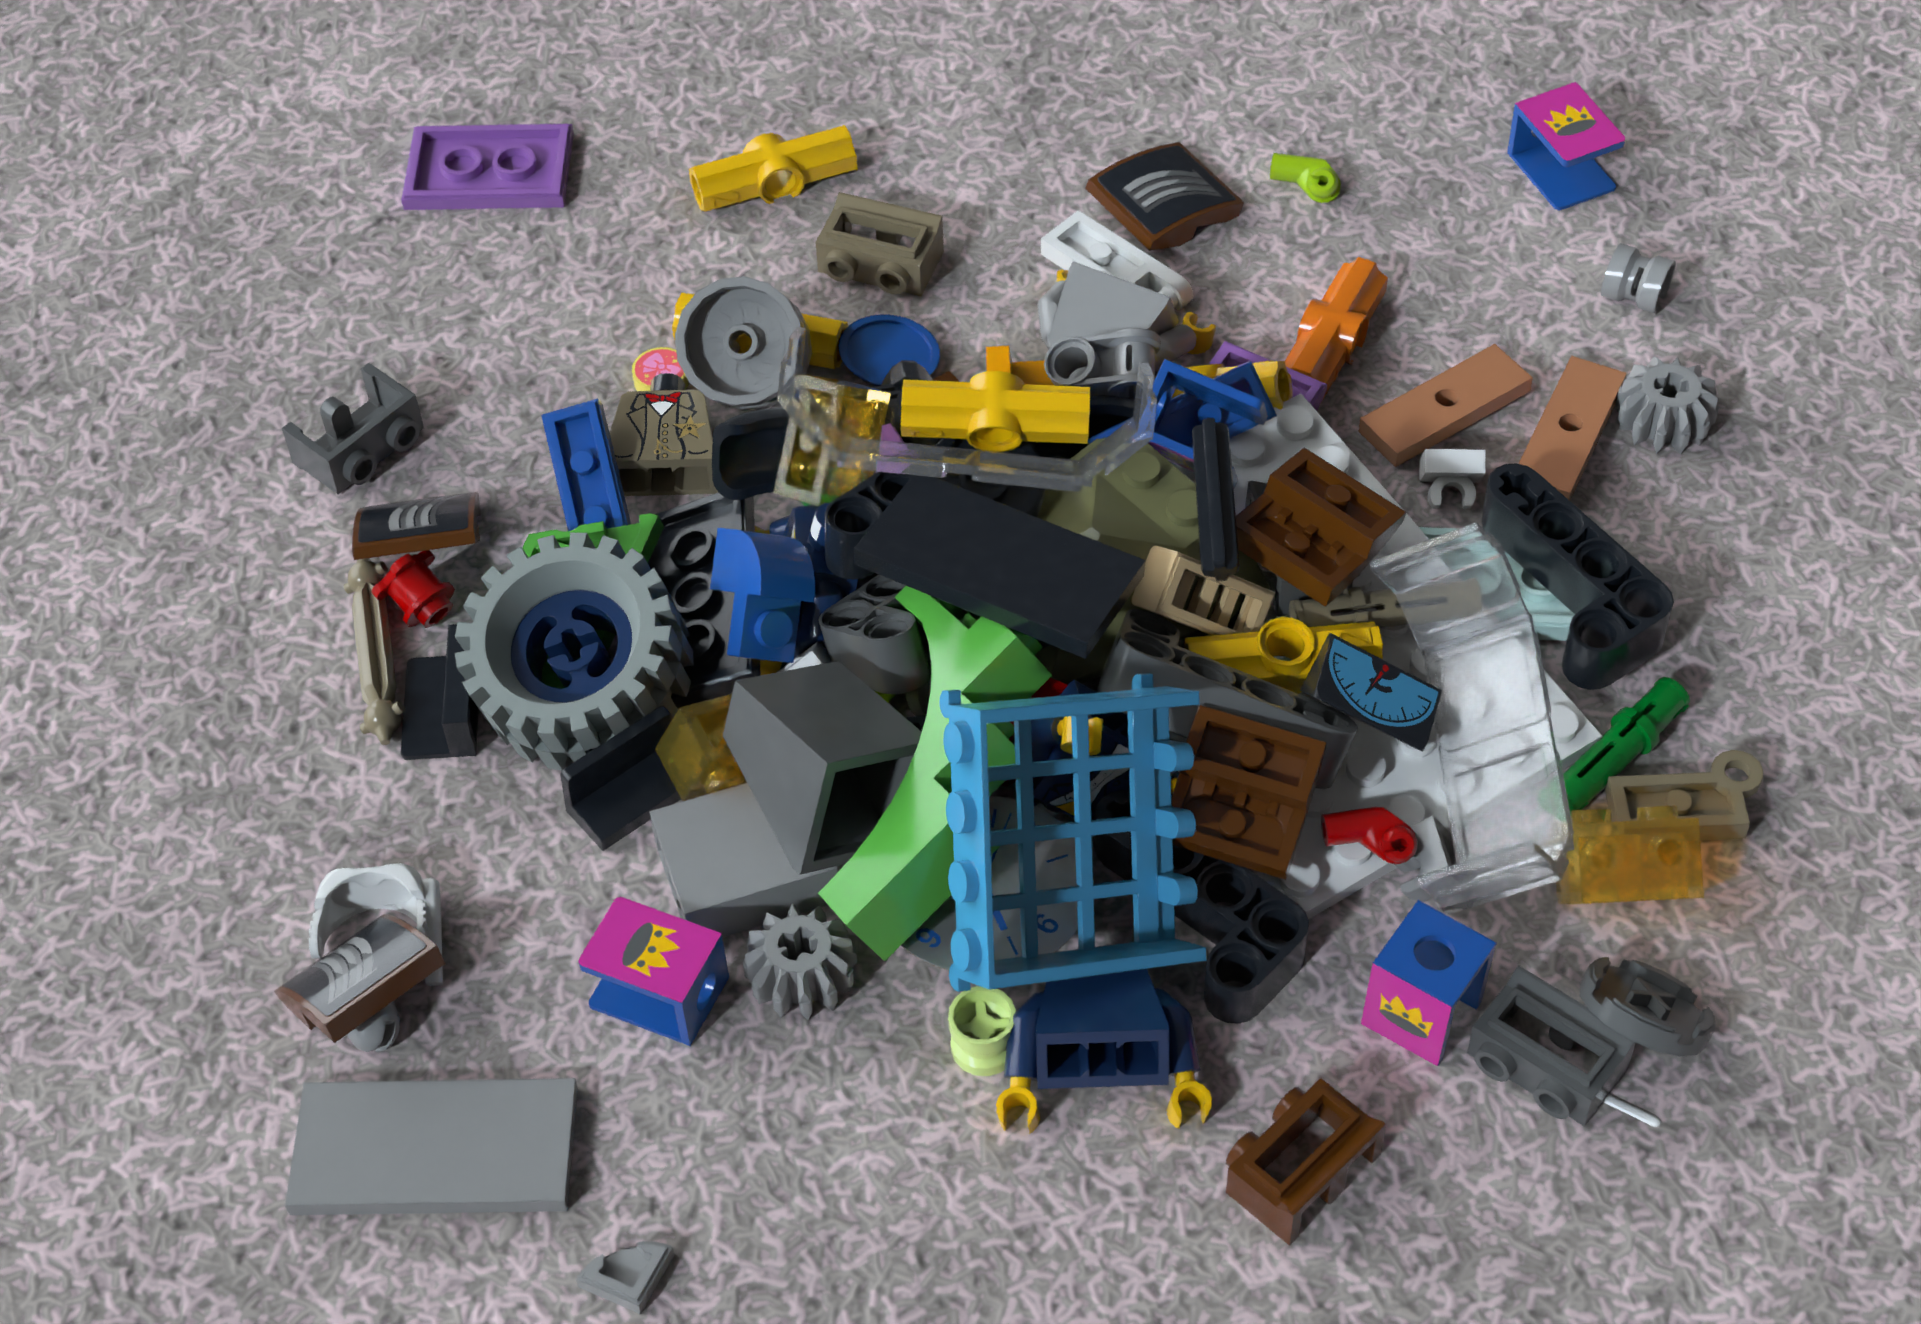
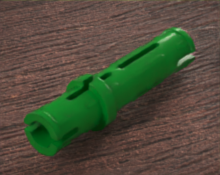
M1661 677L1631 708L1624 707L1612 717L1610 721L1611 728L1602 738L1594 743L1565 773L1540 794L1539 803L1542 809L1563 824H1571L1575 817L1606 787L1608 777L1617 776L1639 754L1645 755L1650 753L1660 741L1659 734L1680 713L1685 712L1689 708L1690 697L1684 687L1676 680L1669 677Z

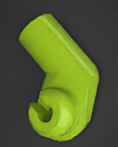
M1273 153L1270 168L1271 180L1297 183L1310 199L1319 203H1328L1339 195L1341 181L1326 160Z

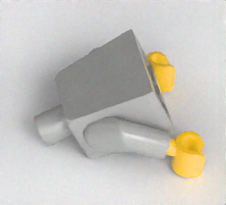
M1074 261L1069 271L1064 269L1057 271V282L1042 296L1037 304L1041 339L1048 350L1057 341L1067 337L1114 333L1126 328H1142L1156 332L1160 336L1161 349L1155 354V372L1160 369L1164 359L1172 362L1186 353L1200 354L1209 350L1212 346L1216 325L1214 324L1207 328H1197L1198 316L1193 312H1187L1184 315L1182 325L1176 326L1178 318L1169 296ZM1087 367L1076 369L1068 379L1080 376Z

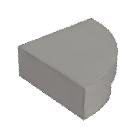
M643 1241L637 1242L636 1247L622 1249L606 1257L602 1254L594 1258L581 1271L576 1279L578 1287L641 1314L675 1256L673 1246L664 1243Z

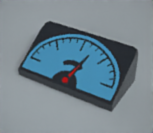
M1332 633L1328 634L1300 691L1421 752L1424 751L1429 741L1442 693L1441 689Z

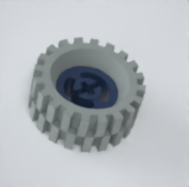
M570 533L569 547H561L554 535L537 539L540 553L531 557L526 555L521 546L507 554L513 567L502 575L492 566L481 577L489 591L484 597L470 592L463 607L473 620V623L457 622L455 633L456 640L464 650L455 653L457 669L466 680L462 683L469 696L507 746L511 743L521 757L533 763L537 755H539L547 768L560 771L564 769L567 757H570L573 762L577 761L660 706H665L672 714L674 720L679 711L671 699V695L673 693L687 697L691 680L683 667L694 666L693 650L686 639L690 634L654 568L651 570L644 556L633 548L625 554L619 541L616 539L602 536L596 549L587 533ZM594 629L608 631L618 636L617 651L612 663L609 660L611 658L609 652ZM547 655L550 657L547 661L565 687L564 689L547 686L542 683V669Z

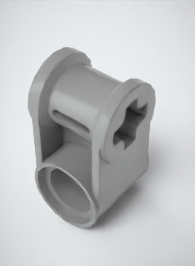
M1126 328L1114 333L1063 338L1053 344L1046 353L1044 361L1045 371L1055 386L1090 387V396L1107 395L1145 401L1155 380V354L1161 349L1160 336L1148 329ZM1087 367L1080 376L1068 379L1076 369Z

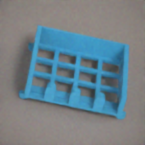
M1150 673L1136 674L1132 679V690L961 704V690L942 691L939 701L940 710L945 718H949V723L944 731L943 742L945 754L951 763L952 792L949 794L946 802V817L948 825L953 831L954 862L949 868L948 883L956 904V931L951 938L953 964H951L949 969V980L952 988L958 992L971 990V983L986 989H997L1206 961V947L1175 938L1174 906L1195 903L1198 889L1192 877L1173 872L1172 839L1193 836L1196 830V821L1190 810L1171 806V772L1190 770L1194 763V753L1188 743L1170 740L1169 707L1200 705L1199 691L1167 686L1153 687V674ZM1128 711L1129 753L1089 757L1088 715ZM1071 716L1073 758L1032 762L1031 720ZM1014 721L1015 764L988 766L987 724ZM1129 768L1131 816L1091 820L1090 772ZM1073 773L1075 822L1034 826L1033 777ZM1016 779L1017 828L990 831L989 782ZM1131 831L1132 879L1093 884L1092 835ZM1075 837L1076 886L1036 891L1035 842ZM1018 844L1020 893L992 896L991 846ZM1133 894L1134 942L1095 947L1094 899ZM1077 901L1078 949L1038 954L1037 906ZM1020 908L1022 956L994 960L993 911Z

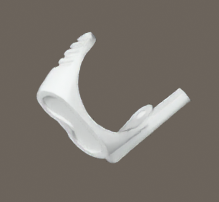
M402 863L366 868H340L326 874L319 886L314 903L316 913H313V921L310 922L309 950L312 959L323 957L328 937L344 921L358 913L372 909L395 910L409 916L417 923V930L438 946L442 955L439 881L433 878L422 879L416 869ZM440 967L425 978L427 986L443 985V967Z

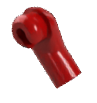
M1375 806L1321 815V830L1326 847L1359 842L1390 864L1407 862L1416 853L1418 841L1415 832L1409 825L1384 807Z

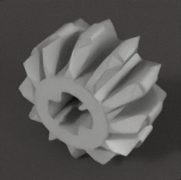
M1653 356L1647 366L1634 365L1627 379L1624 380L1623 386L1619 387L1616 404L1618 405L1617 412H1619L1620 430H1632L1631 434L1634 445L1644 442L1648 438L1653 440L1656 454L1664 447L1665 443L1669 442L1680 454L1688 446L1689 442L1701 446L1703 439L1708 434V430L1716 422L1719 410L1715 380L1703 377L1701 365L1689 368L1681 366L1679 357L1671 364H1665L1659 358Z
M792 903L787 913L788 917L780 919L767 912L763 921L764 930L749 931L747 939L748 953L745 954L743 968L745 978L749 979V983L752 985L753 996L758 1000L759 1004L773 1001L774 1011L778 1013L780 1018L792 1008V1004H799L801 1014L809 1020L813 1011L812 1002L818 1000L820 1004L834 1011L835 1005L838 1002L837 992H851V986L854 983V964L857 963L856 946L852 944V940L848 939L847 928L841 919L827 921L826 913L820 905L808 916L801 915L800 911Z

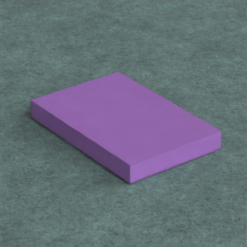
M572 124L414 126L401 199L403 209L564 207L574 136Z

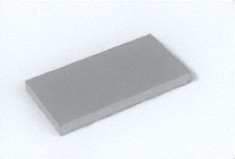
M576 1079L304 1082L285 1202L286 1209L289 1215L567 1211L578 1095Z

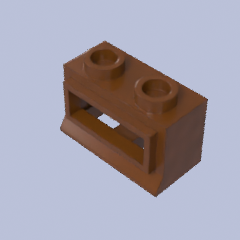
M1322 1078L1306 1093L1299 1087L1291 1089L1281 1099L1273 1112L1272 1119L1275 1123L1260 1137L1253 1131L1243 1135L1232 1147L1226 1158V1164L1229 1166L1226 1194L1289 1246L1299 1237L1302 1213L1318 1197L1327 1204L1333 1203L1346 1186L1348 1167L1360 1155L1373 1163L1382 1152L1386 1123L1368 1116ZM1318 1117L1321 1118L1335 1131L1294 1172L1280 1184L1264 1171Z

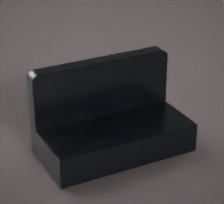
M457 624L448 625L446 656L418 657L407 661L404 697L406 711L403 712L400 751L404 760L476 756L479 708L465 689L462 682L466 680L457 669L455 653L464 651L455 638Z
M665 706L658 707L564 768L560 773L566 812L602 851L651 820L649 811L673 805L706 783L705 772L676 742L674 738L673 717Z

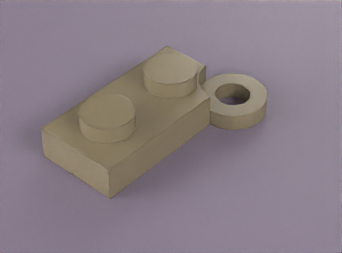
M1729 750L1715 757L1710 772L1608 777L1605 794L1615 843L1638 844L1746 839L1750 820L1744 798L1751 797L1757 793L1761 786L1763 768L1760 762L1753 755L1744 751ZM1729 768L1741 769L1747 774L1748 778L1743 781L1732 780L1726 775L1725 770Z

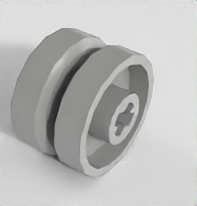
M746 276L718 279L697 291L682 310L675 332L677 361L689 383L709 399L743 411L767 409L783 401V389H793L795 374L806 377L812 356L810 329L799 308L769 283ZM744 333L752 339V345L747 352L739 354L737 352L741 347L736 340Z

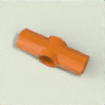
M1357 257L1351 263H1343L1322 300L1314 298L1308 304L1299 325L1297 341L1285 360L1286 367L1327 384L1324 397L1336 380L1344 363L1351 365L1354 362L1351 360V354L1356 346L1362 348L1367 335L1369 320L1386 293L1388 277L1381 273L1375 262Z

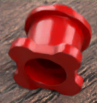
M425 550L415 555L408 553L397 559L391 565L390 571L371 591L377 600H382L390 595L405 613L403 621L408 627H415L421 623L425 628H429L441 621L453 607L450 599L454 594L455 588L450 582L442 583L428 567L435 559L430 550Z

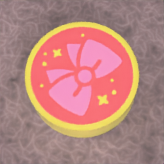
M668 347L652 348L643 352L635 359L632 365V375L637 391H650L651 380L663 373L679 376L685 383V390L687 389L689 381L677 361L676 349Z

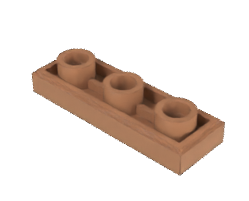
M1493 344L1361 417L1358 432L1388 461L1397 467L1424 452L1425 449L1433 447L1529 393L1533 377L1496 344Z
M1571 356L1518 464L1526 465L1535 470L1570 501L1616 405L1619 387L1623 386L1627 373Z

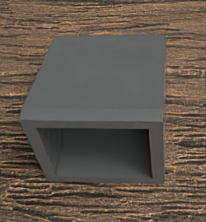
M840 661L735 680L723 738L792 868L802 875L843 865L850 860L872 832L891 803L907 773L922 732Z

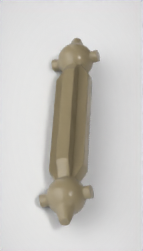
M370 558L358 559L350 568L347 577L348 583L343 586L347 594L355 592L353 594L352 614L362 699L368 705L364 712V722L359 725V728L363 734L371 732L377 736L382 745H388L392 734L401 724V714L406 711V708L401 701L394 703L397 685L386 597L382 600H377L371 593L373 587L384 578V573L388 572V567L382 561L376 564Z

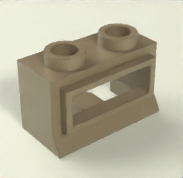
M839 192L834 209L815 242L818 272L827 274L839 282L853 280L879 286L883 291L890 294H901L904 292L922 296L944 253L942 216ZM852 223L874 228L876 240L850 234L852 232ZM902 235L916 238L911 248L898 245Z

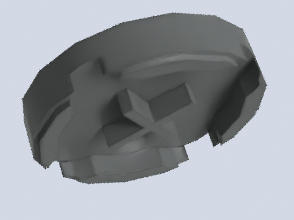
M1602 957L1588 966L1579 984L1580 997L1589 1011L1607 1027L1632 1042L1657 1052L1675 1056L1698 1055L1706 1048L1716 1029L1715 1016L1708 1006L1701 1012L1693 1005L1698 996L1685 983L1658 968L1636 960L1629 961L1623 959L1620 966L1615 967L1610 966L1609 957Z

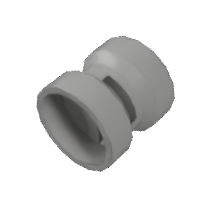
M1620 243L1613 253L1606 270L1601 288V296L1615 301L1627 298L1635 301L1639 309L1656 314L1659 309L1656 307L1658 297L1664 299L1667 295L1674 275L1676 261L1659 255L1650 259L1641 256L1637 248Z

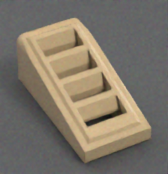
M1153 546L1145 562L1144 577L1135 588L1132 596V604L1213 636L1259 632L1265 622L1275 592L1235 575H1228L1227 581H1216L1215 577H1208L1202 573L1199 560L1174 550ZM1195 576H1199L1187 611L1183 610ZM1221 585L1223 587L1211 618L1208 620L1206 619L1218 586ZM1241 593L1246 596L1232 630L1227 625L1238 596Z

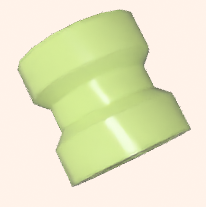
M975 986L971 990L963 991L957 995L949 1007L948 1024L951 1033L950 1045L953 1058L964 1071L975 1076H992L1004 1071L1007 1041L1014 1026L1013 1016L1016 1013L1012 999L1004 991Z

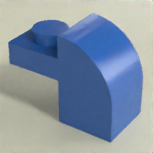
M718 528L710 589L735 592L727 655L793 663L801 601L814 603L815 576L808 551L799 540L792 537Z

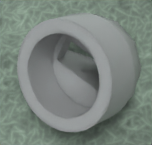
M394 1001L347 1034L356 1048L365 1052L373 1050L380 1052L392 1046L400 1033V1018Z

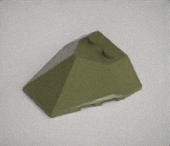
M1096 439L1053 471L1045 483V498L1037 518L1144 560L1147 559L1153 546H1160L1200 561L1195 483L1144 439ZM1239 551L1240 567L1238 572L1232 575L1270 590V586L1257 562ZM1195 576L1183 610L1187 611L1199 576ZM1221 585L1218 586L1212 605L1206 618L1208 620H1210L1219 594L1223 587ZM1134 591L1086 659L1053 645L1041 649L1035 655L1052 674L1050 678L1068 685L1073 680L1085 683L1101 676L1126 612L1131 609L1144 610L1132 604ZM1239 594L1227 627L1237 619L1246 595ZM961 609L965 614L969 613L976 621L978 620V618L971 614L969 611ZM1167 619L1179 629V640L1200 632Z

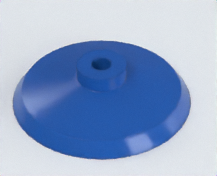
M881 314L861 318L850 324L843 331L839 339V354L844 364L859 379L874 386H881L884 377L892 366L901 360L917 362L926 369L929 375L934 372L940 361V348L931 332L921 324L901 316Z

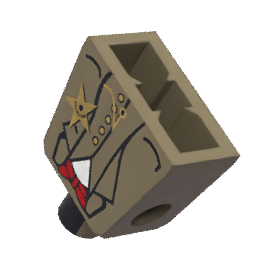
M671 373L655 376L651 380L650 391H628L623 394L611 426L610 437L624 496L718 493L712 480L713 439L705 395L698 389L685 390L683 379Z

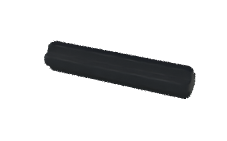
M1204 418L1203 424L1194 426L1192 429L1201 571L1205 576L1215 577L1216 581H1227L1228 575L1237 573L1240 567L1229 428L1225 423L1215 422L1214 418Z

